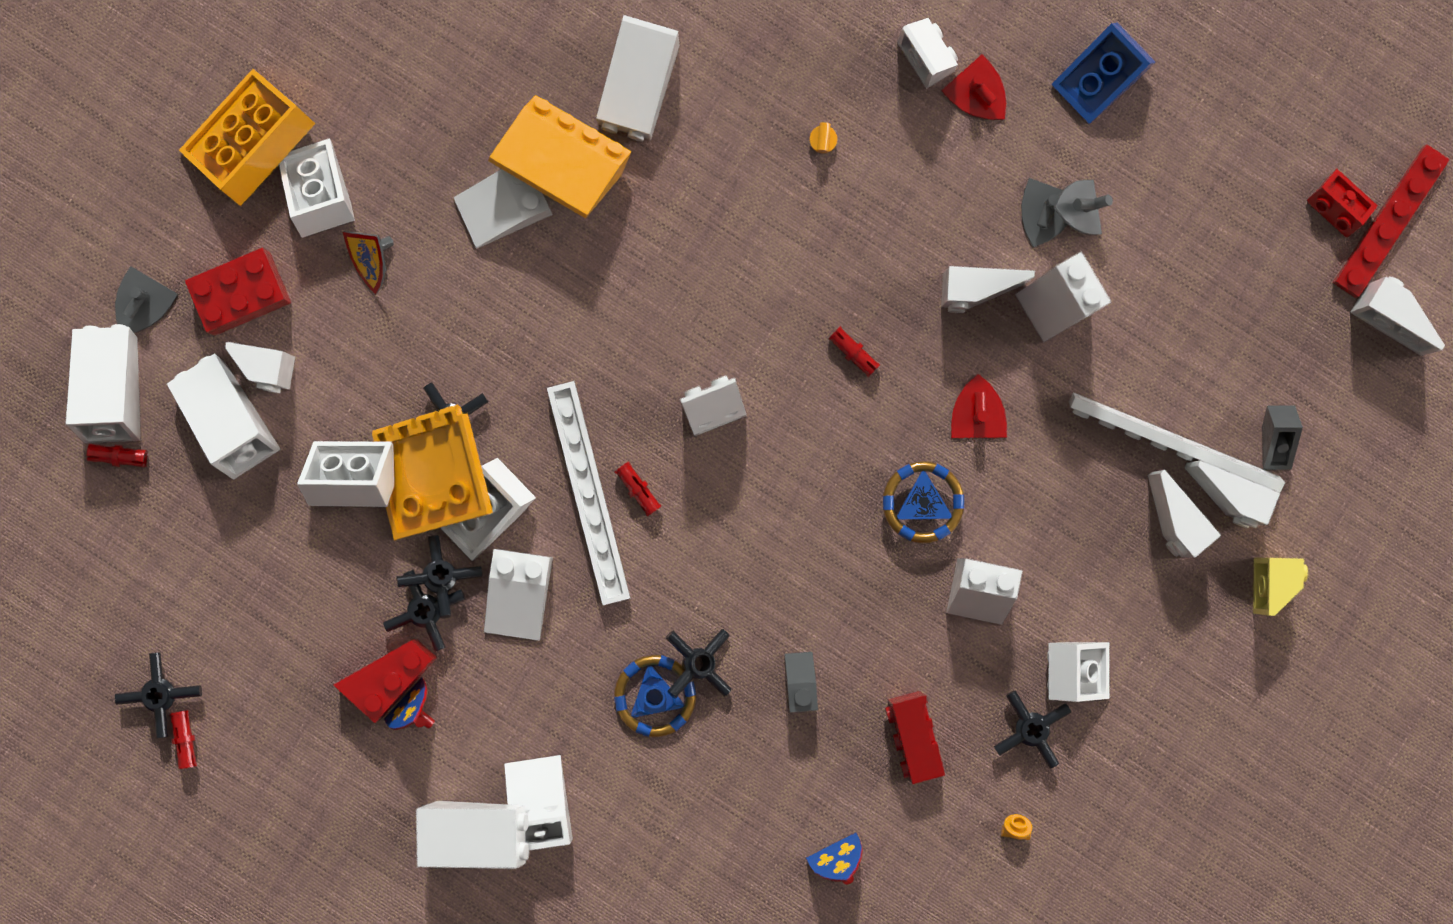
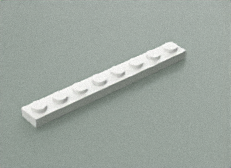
M572 381L549 387L547 391L602 604L606 605L629 599L630 594L575 382Z
M1074 392L1069 400V405L1074 409V414L1086 419L1089 416L1100 419L1099 424L1110 429H1114L1115 426L1125 429V434L1134 439L1140 440L1141 437L1152 440L1150 444L1161 450L1166 451L1167 447L1178 451L1177 455L1189 461H1192L1193 458L1199 459L1277 492H1281L1285 484L1278 475Z

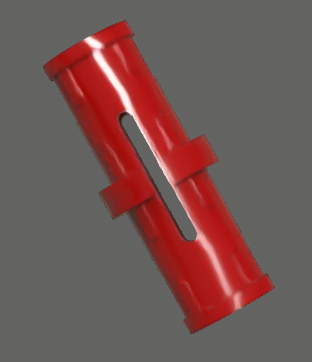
M841 326L828 338L846 355L845 359L848 362L851 360L867 377L880 366L862 348L864 345L860 342L857 344Z
M89 444L86 456L90 457L86 459L88 462L110 463L115 467L131 465L145 468L148 460V451L123 448L122 445L116 444L114 447Z
M629 461L614 471L629 490L627 494L630 498H635L647 517L662 506L647 488L649 484L646 480H641Z
M189 711L170 713L174 736L172 745L175 744L177 752L178 770L197 766L193 745L195 735H192Z

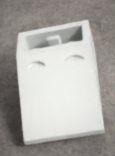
M724 376L712 381V387L701 390L699 386L684 392L685 398L681 399V403L694 436L747 415L735 378L728 380V377Z
M561 755L505 763L508 805H525V813L528 814L529 825L527 831H525V842L528 843L529 850L570 844L573 837Z

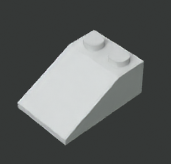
M330 138L290 151L279 163L290 218L302 238L355 220L351 201Z
M502 169L454 197L476 248L552 215L543 193Z
M949 266L943 273L941 307L948 308V312L965 313V309H970L1025 285L1035 276V271Z
M1384 277L1367 284L1350 313L1421 356L1443 350L1444 343L1411 291L1403 287L1404 283L1394 277Z
M498 458L481 466L493 513L441 527L472 561L499 537L536 498Z
M1203 461L1186 463L1185 469L1225 515L1234 518V524L1244 528H1249V526L1257 528V525H1268L1280 495L1279 492Z
M1165 470L1151 472L1148 475L1162 534L1168 541L1165 544L1166 547L1176 557L1180 555L1181 557L1195 558L1221 535Z
M500 549L493 550L484 632L540 641L553 557Z

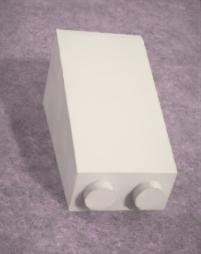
M626 15L623 16L596 117L598 125H602V130L614 134L617 131L628 133L629 138L637 141H644V138L651 140L679 49L678 31Z
M1082 252L1059 264L1016 294L1017 299L1043 342L1111 302Z
M115 324L111 328L85 326L83 329H73L66 425L84 443L140 441L137 336L130 327Z
M215 353L202 358L197 365L187 371L180 372L172 381L167 383L210 464L233 480L281 450L226 362Z
M435 801L416 809L417 867L518 868L526 864L529 856V845L525 842V831L528 829L529 818L528 814L525 813V805Z

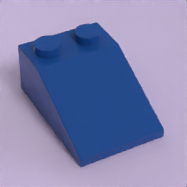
M1118 22L1111 23L1051 85L1091 124L1156 62Z

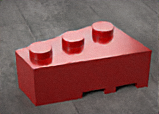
M414 639L335 683L333 686L376 723L390 711L437 657L418 639Z
M921 691L888 699L889 706L885 707L889 724L894 723L897 734H893L892 737L896 751L902 750L904 761L900 762V767L904 779L909 778L912 784L945 776L938 743L933 732V722L929 717L926 706L928 703L926 695Z

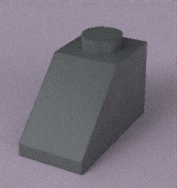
M1295 405L1267 406L1262 424V462L1264 470H1292L1303 429Z
M813 652L784 654L789 712L818 710Z

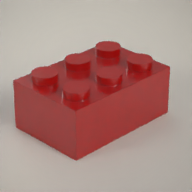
M263 247L185 280L205 331L214 336L292 303L271 253Z

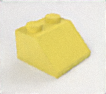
M1254 558L1253 614L1275 616L1304 588V582L1307 581L1308 569L1304 564V559Z

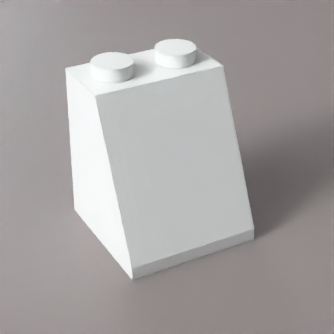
M957 558L946 613L1002 625L1017 599L1022 570Z

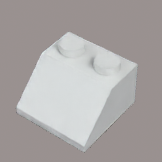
M929 18L904 26L897 42L926 89L955 72L958 65L956 63L958 61L956 53L950 46L946 47L941 39L943 38L942 31L936 23L932 24Z
M226 342L225 348L246 378L257 383L256 388L274 393H280L281 388L290 390L295 361L294 356L283 351Z
M1109 642L1049 643L1047 654L1049 662V679L1047 683L1049 700L1079 702L1109 699Z

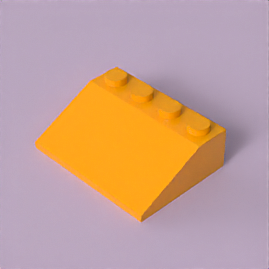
M252 69L179 151L221 191L241 206L316 123L256 70Z
M535 95L521 110L490 155L488 161L586 219L621 177L632 151L599 133L596 129L582 123L572 115L565 113L547 100Z

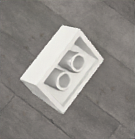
M314 441L297 483L308 506L387 507L394 488L393 443Z

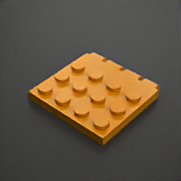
M458 404L441 409L439 412L434 411L418 416L416 419L411 418L395 423L393 426L389 425L372 431L373 442H392L394 447V488L386 507L394 540L493 513L468 414L462 413V409Z

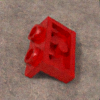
M1338 169L1334 170L1319 189L1307 199V203L1345 237H1349L1363 226L1378 207L1375 202Z

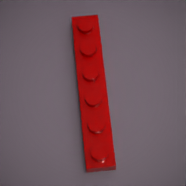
M1428 144L1421 148L1336 276L1333 284L1354 298H1358L1449 162V158Z

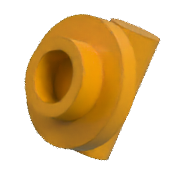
M821 122L810 134V145L818 153H829L837 144V134L830 127V123Z
M1013 814L1005 819L1004 825L1001 828L1002 837L1030 840L1032 824L1026 817Z

